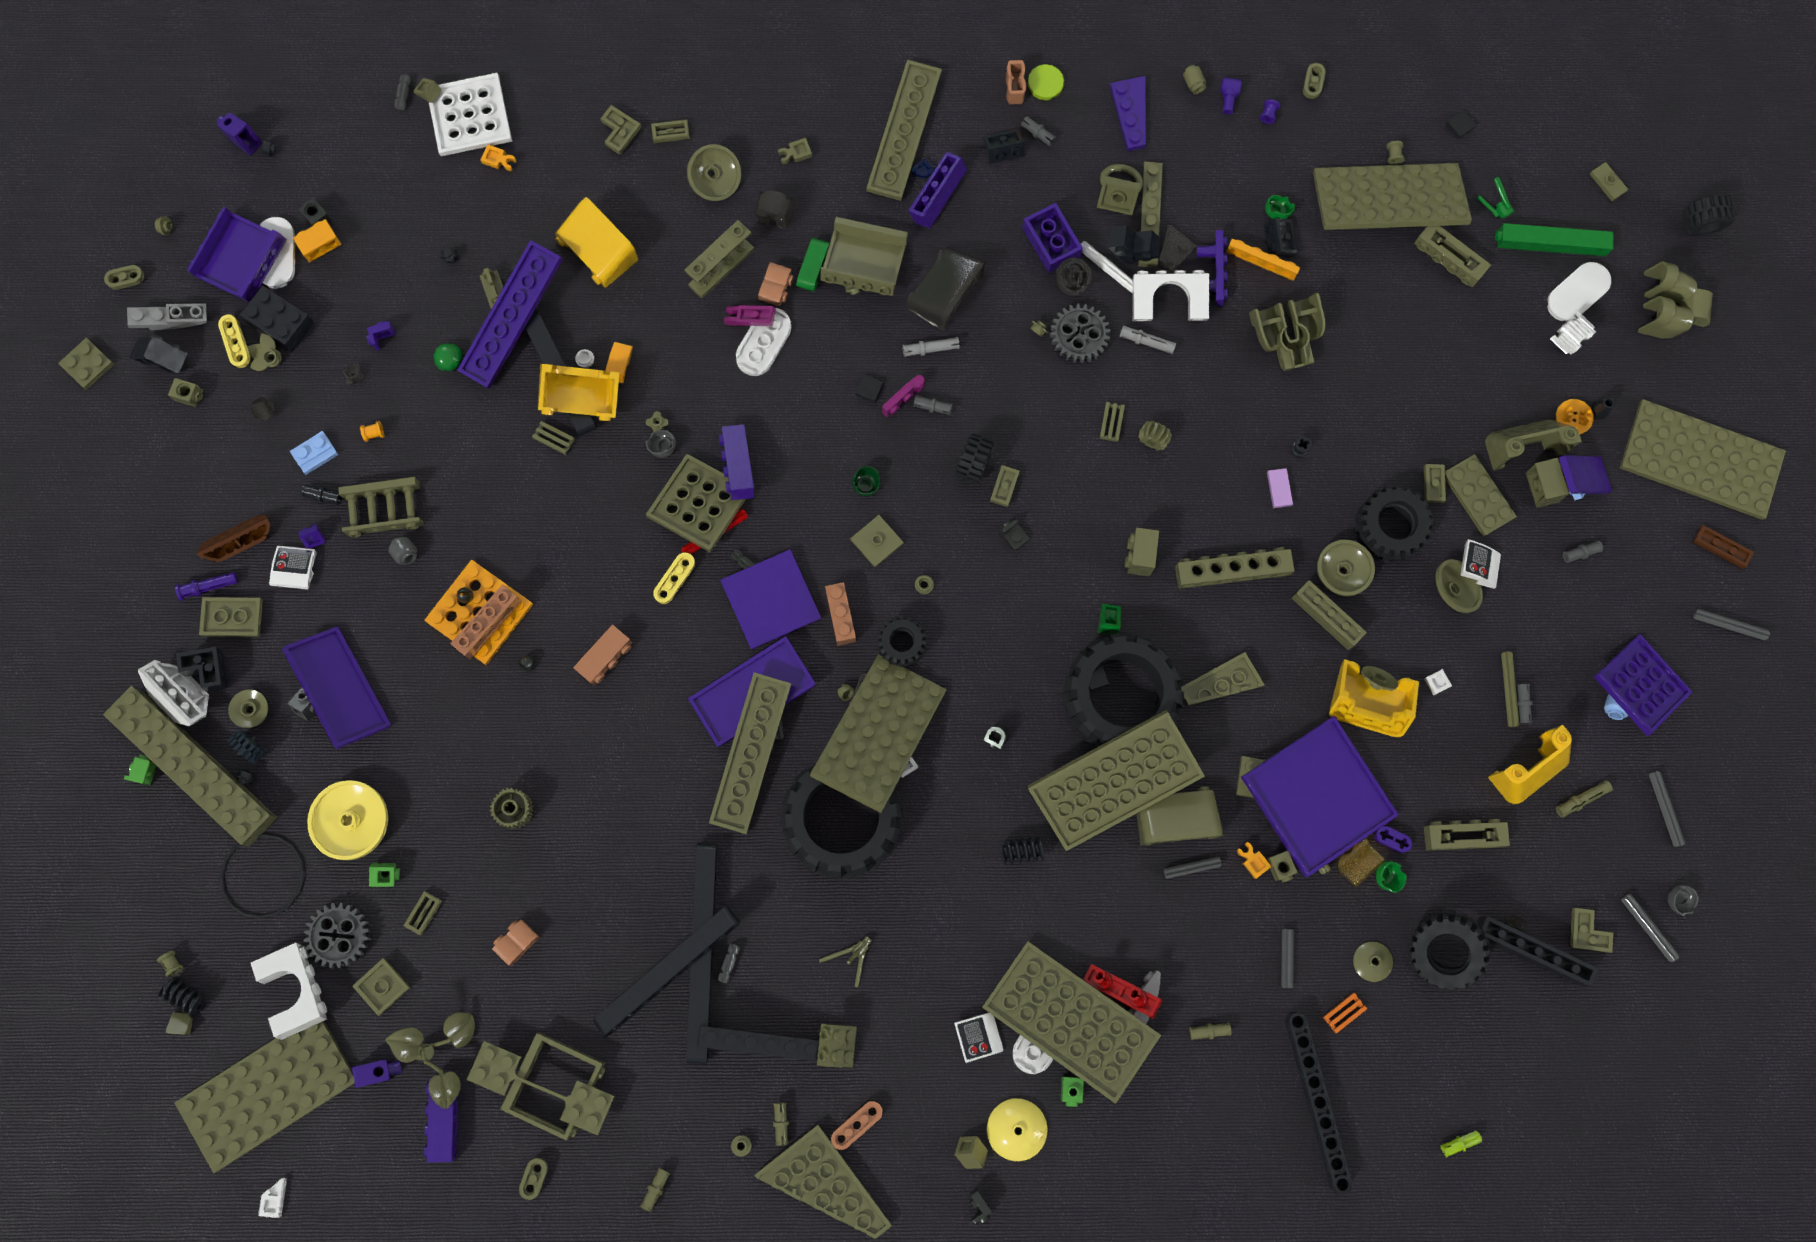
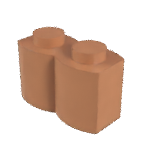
M1009 60L1007 65L1006 84L1008 87L1006 96L1009 104H1022L1024 101L1026 82L1024 79L1025 65L1022 60Z
M770 262L758 294L759 300L780 307L782 302L785 303L788 295L786 289L792 285L794 279L792 270Z
M515 920L508 927L509 932L505 936H499L493 943L495 946L492 950L508 966L516 963L540 938L523 920L519 922Z

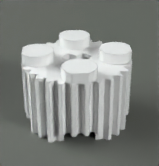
M1580 312L1574 315L1575 320L1567 321L1557 331L1559 333L1558 336L1554 335L1550 338L1565 354H1574L1582 346L1580 342L1588 340L1596 332L1594 330L1595 327Z

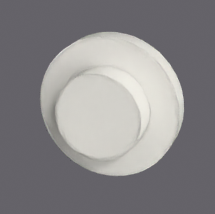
M587 349L580 350L575 357L576 363L582 368L590 367L594 363L593 353Z

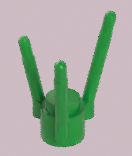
M1496 177L1494 181L1502 198V201L1496 205L1497 209L1495 210L1481 196H1478V199L1493 213L1495 218L1500 216L1501 219H1504L1515 211L1509 203L1500 178Z

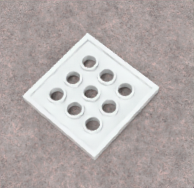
M498 73L439 85L442 91L433 103L429 102L440 156L487 147V145L493 146L512 142ZM487 91L488 95L486 97H479L481 92ZM464 95H470L468 101L461 100ZM446 99H452L451 104H443ZM487 107L492 109L488 114L482 113ZM468 111L474 112L470 118L465 117V113ZM450 115L456 116L453 121H447V117ZM488 124L495 125L493 130H486V126ZM470 128H477L476 133H468ZM452 132H459V135L456 138L450 137V134Z

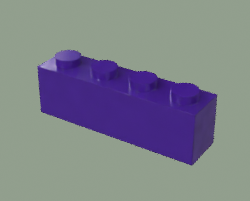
M949 152L945 153L908 210L915 223L930 229L967 171L961 157Z
M744 424L723 426L722 434H718L719 445L724 448V450H721V459L726 461V466H723L724 477H728V482H725L726 493H730L731 500L754 498V485Z
M427 1082L426 1094H429V1103H426L425 1113L428 1115V1124L425 1125V1136H428L427 1145L424 1147V1157H427V1163L453 1162L456 1160L458 1096L449 1108L443 1109L432 1099L429 1092V1082Z

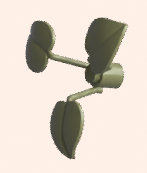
M454 1013L450 1015L443 1027L444 1034L449 1038L440 1042L431 1043L430 1045L422 1044L423 1034L416 1028L400 1029L385 1039L394 1056L399 1061L409 1063L414 1060H421L439 1073V1075L431 1077L429 1092L439 1107L443 1109L449 1108L459 1094L461 1087L460 1079L454 1072L449 1071L443 1074V1071L431 1063L430 1059L434 1055L433 1048L451 1041L454 1047L460 1048L470 1042L475 1030V1022L471 1013Z

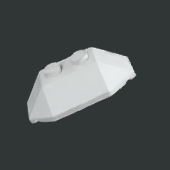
M154 660L138 669V673L149 696L175 723L191 726L206 717L209 694L191 676L185 677L178 673L177 666Z

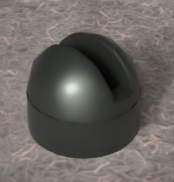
M463 587L457 591V598L460 602L469 603L472 601L474 595L469 588ZM461 593H469V595H460V594H461Z
M529 655L523 656L517 662L527 672H530L535 665L534 659Z

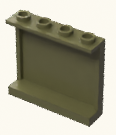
M836 217L834 232L825 263L821 267L820 280L893 296L907 244L908 232Z

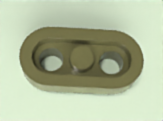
M1319 63L1311 64L1306 71L1303 94L1309 99L1317 98L1322 91L1325 68Z
M129 265L108 271L105 274L104 281L111 289L118 290L140 284L144 279V272L136 265Z
M534 1158L527 1164L519 1186V1193L526 1200H532L540 1194L548 1172V1164L543 1158ZM536 1164L541 1166L540 1172L535 1170ZM528 1185L534 1186L533 1192L528 1191Z

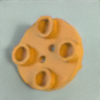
M1578 399L1564 401L1557 408L1555 414L1557 422L1575 427L1579 435L1587 432L1593 423L1591 408L1585 402Z

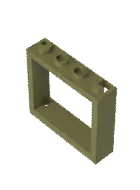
M537 1033L517 1073V1076L527 1080L544 1043L596 1066L587 1084L594 1087L597 1080L602 1079L606 1069L603 1068L605 1062L545 1034ZM514 1080L500 1110L564 1140H568L576 1135L579 1127L569 1124L565 1130L516 1107L515 1104L525 1083Z

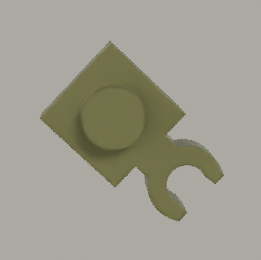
M806 138L789 143V149L781 148L778 150L779 156L786 155L785 158L781 159L782 164H787L792 158H794L796 163L812 157V152Z

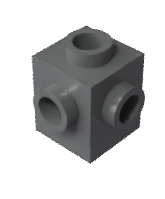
M303 688L296 692L288 702L294 714L308 722L316 714Z

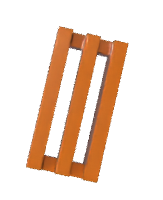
M1352 993L1325 1014L1323 1018L1334 1033H1338L1367 1010V1008L1357 998V995ZM1351 1000L1355 1001L1332 1021L1329 1019ZM1357 1006L1359 1007L1357 1011H1355L1352 1015H1350L1347 1019H1345L1343 1022H1341L1338 1026L1335 1027V1024L1338 1021H1340L1343 1017H1345Z

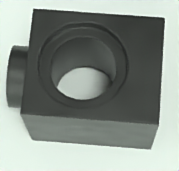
M314 198L304 202L302 207L299 208L300 212L312 226L316 222L325 219L328 223L332 222L329 215Z

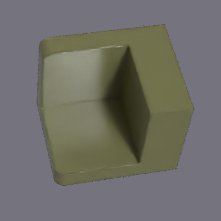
M977 1136L960 1137L955 1156L966 1169L983 1168L988 1150Z

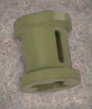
M1392 141L1387 144L1389 164L1397 165L1405 161L1402 155V141Z
M169 951L157 959L158 963H161L164 967L167 978L178 974L184 969L183 965H179L175 958L176 953L174 951Z

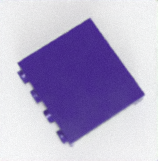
M223 207L217 215L212 228L209 229L204 242L199 246L198 252L190 262L187 271L204 282L250 302L258 292L287 239L275 230L270 231Z

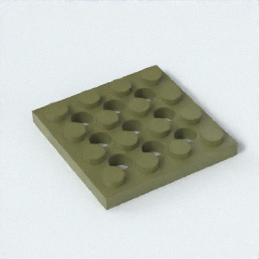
M686 454L646 513V516L711 553L746 499L731 500L730 495L727 500H721L720 495L726 492L725 482H728V477H724V474ZM692 475L698 476L697 481L693 483L689 482L688 478ZM707 484L714 485L711 491H705L704 487ZM682 490L688 492L684 498L678 497V493ZM702 499L704 503L702 506L696 507L694 506L695 500ZM670 506L678 507L675 513L667 512ZM712 508L720 510L715 516L709 514ZM688 514L694 516L693 520L690 522H685L683 520L684 517ZM703 523L710 525L706 531H701L699 527Z

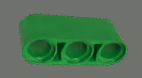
M816 238L811 239L797 278V287L813 292L816 290L821 276V267L824 266L829 249V242Z

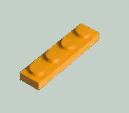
M1232 239L1226 253L1293 281L1300 269L1293 262L1281 260L1278 256L1267 254L1258 247L1248 246L1241 240Z

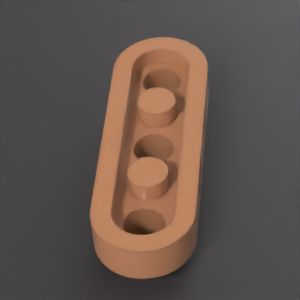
M869 1101L833 1132L831 1137L833 1146L839 1150L848 1148L881 1118V1105L876 1101ZM873 1107L876 1109L875 1115L869 1114L868 1111L870 1108ZM859 1121L861 1127L856 1129L853 1127V1123ZM839 1135L845 1136L844 1142L838 1141Z

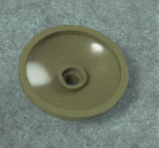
M711 144L703 146L693 153L687 165V178L691 188L698 196L709 201H720L730 197L737 190L741 180V168L738 159L729 149L721 145ZM709 170L713 171L712 177L708 175Z
M1338 540L1329 544L1321 552L1317 561V573L1322 584L1332 593L1340 596H1353L1363 592L1371 584L1375 574V564L1370 552L1363 545L1352 540ZM1340 568L1345 570V574L1340 572Z
M1454 559L1446 560L1436 570V586L1440 596L1448 606L1458 612L1471 613L1477 610L1483 598L1481 585L1476 584L1477 580L1460 576L1462 562Z

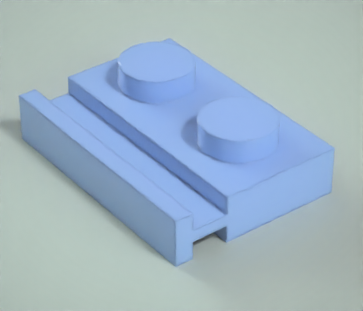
M323 431L290 451L305 475L338 455Z

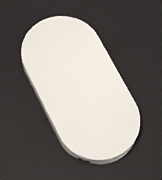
M271 217L264 220L260 226L270 231L275 230L287 240L264 279L263 284L269 288L278 289L286 286L295 275V241L293 239L295 231L287 220L280 217Z
M1595 262L1581 265L1549 294L1547 300L1549 313L1560 321L1575 320L1574 315L1577 312L1583 314L1609 290L1611 286L1610 273L1604 266Z
M775 308L776 313L773 327L751 326L736 351L737 365L745 374L750 376L762 375L774 363L791 333V321L783 310Z
M1021 1035L1014 1044L1013 1059L1017 1067L1023 1072L1029 1074L1040 1073L1046 1070L1053 1058Z

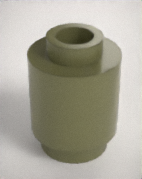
M1195 65L1187 67L1183 76L1189 90L1193 94L1201 93L1206 89V80L1200 67Z

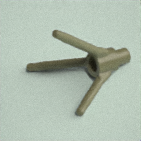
M865 936L856 945L819 959V962L821 963L853 952L847 964H850L856 957H859L855 987H858L865 952L872 941Z

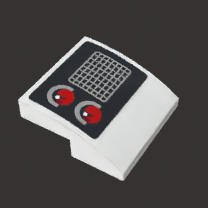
M1468 539L1465 543L1460 576L1477 580L1476 584L1495 589L1501 554L1486 545Z
M277 546L271 568L270 586L309 589L313 577L312 567L317 555L315 549Z
M991 1013L954 1023L965 1063L1004 1051L995 1018Z

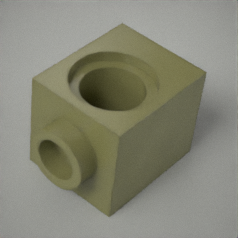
M175 378L168 396L176 402L197 407L198 402L202 399L203 390L196 384ZM190 390V393L187 396H184L185 393Z
M1288 851L1266 859L1272 866L1270 870L1275 881L1281 880L1284 883L1293 879L1292 875L1297 873ZM1280 862L1286 865L1287 870L1285 873L1280 872L1278 869Z

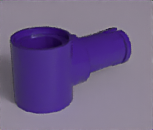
M1227 77L1222 79L1220 94H1223L1224 114H1233L1235 99L1240 94L1241 79Z

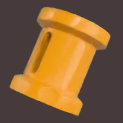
M376 421V424L360 426L361 435L365 442L371 438L384 437V430L380 421Z

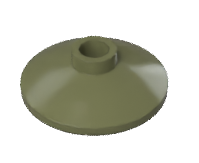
M1365 666L1361 670L1363 677L1376 690H1396L1398 687L1397 680L1380 668Z
M243 690L237 693L230 701L228 708L229 717L239 727H256L265 720L268 714V702L258 691ZM250 707L254 708L252 713L248 712Z
M1366 942L1355 951L1353 965L1361 978L1370 982H1378L1390 974L1393 967V958L1390 951L1383 944ZM1373 958H1376L1378 960V964L1376 966L1372 964Z

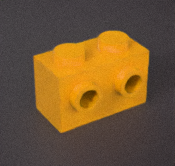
M326 219L316 222L311 228L303 230L293 237L309 263L341 245Z

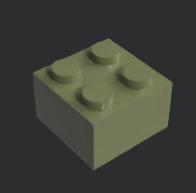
M1558 458L1535 463L1526 472L1536 508L1559 503L1569 494V488L1564 479L1563 470Z
M1136 528L1134 533L1130 534V538L1127 540V549H1130L1125 558V567L1128 568V574L1151 575L1156 564L1158 530Z

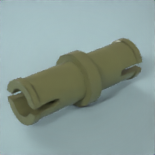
M1228 1022L1216 1025L1207 1023V1026L1189 1027L1191 1040L1209 1038L1211 1040L1214 1037L1231 1036V1026Z
M786 1102L773 1103L775 1144L788 1145L787 1126H789V1121L786 1114Z
M658 1168L651 1185L649 1184L647 1187L648 1192L640 1205L641 1208L649 1212L653 1211L652 1209L659 1195L663 1193L662 1189L670 1175L669 1172Z

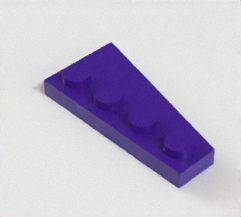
M1145 76L1110 83L1127 151L1145 148Z

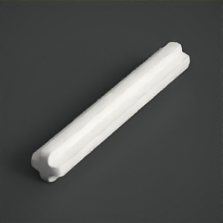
M1083 241L1081 243L1082 253L1133 293V279L1090 244Z

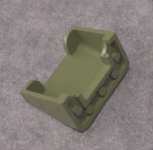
M1544 420L1494 431L1486 437L1485 444L1494 471L1503 469L1509 459L1520 456L1524 452V445L1542 441L1544 450H1553L1556 457L1565 455L1582 442L1579 432L1573 426L1554 420Z
M1209 787L1197 788L1198 791L1171 794L1138 812L1137 821L1140 845L1222 837L1223 830L1214 791L1209 790Z

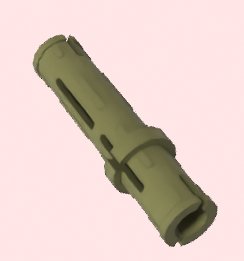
M1604 780L1582 794L1570 797L1567 802L1556 807V812L1560 817L1564 818L1574 811H1580L1586 804L1613 791V788L1608 781Z

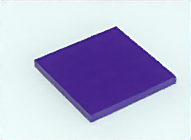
M787 550L720 580L751 650L821 619L791 550Z
M1641 634L1634 637L1594 676L1646 736L1651 735L1693 693Z

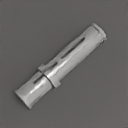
M1124 325L1119 336L1135 341V344L1141 343L1173 354L1176 346L1175 342L1144 333L1141 329L1138 331Z
M955 337L929 342L919 341L916 344L903 345L904 357L918 354L923 356L925 353L959 349V339Z

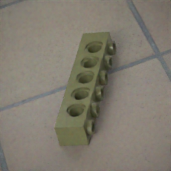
M1284 547L1273 549L1271 552L1257 550L1254 554L1239 552L1236 553V556L1222 554L1212 559L1209 556L1200 557L1195 561H1191L1189 558L1182 559L1176 564L1175 571L1178 589L1290 576L1294 572L1291 549L1285 550ZM1267 560H1274L1276 565L1274 567L1270 566ZM1249 561L1255 562L1257 569L1251 568ZM1230 564H1236L1238 571H1233L1230 568ZM1211 566H1217L1220 572L1214 573L1211 570ZM1192 568H1198L1201 575H1195L1192 572Z

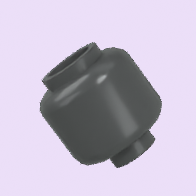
M399 537L392 540L388 552L397 564L409 565L416 560L418 550L409 538Z

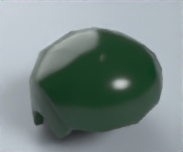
M872 466L858 468L852 478L853 488L860 496L869 497L875 494L881 484L879 472Z

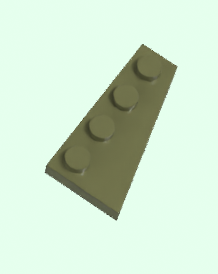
M1246 652L1181 688L1184 692V701L1187 706L1265 685Z

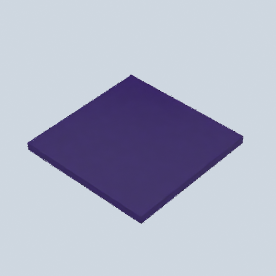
M1335 716L1329 718L1241 776L1305 878L1311 876L1399 815Z

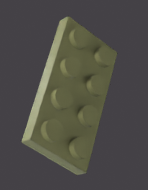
M1475 454L1445 471L1446 482L1483 537L1517 517Z

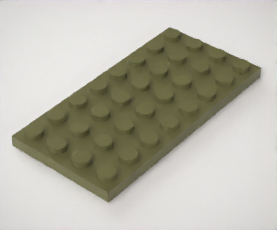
M1458 163L1314 168L1313 171L1324 230L1470 225L1472 221Z
M1643 399L1639 403L1619 468L1764 520L1769 511L1786 450Z
M878 654L813 768L810 777L882 813L947 689L902 666L890 664L883 656Z
M1166 709L1027 786L1063 847L1068 851L1205 777Z
M1028 941L982 1007L1115 1104L1161 1037L1155 1030Z
M322 1021L285 1039L275 1038L176 1101L175 1105L214 1174L354 1085L355 1081L352 1068L325 1021Z

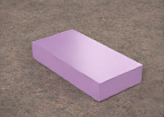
M1287 468L1269 470L1267 477L1273 508L1292 506L1293 501Z

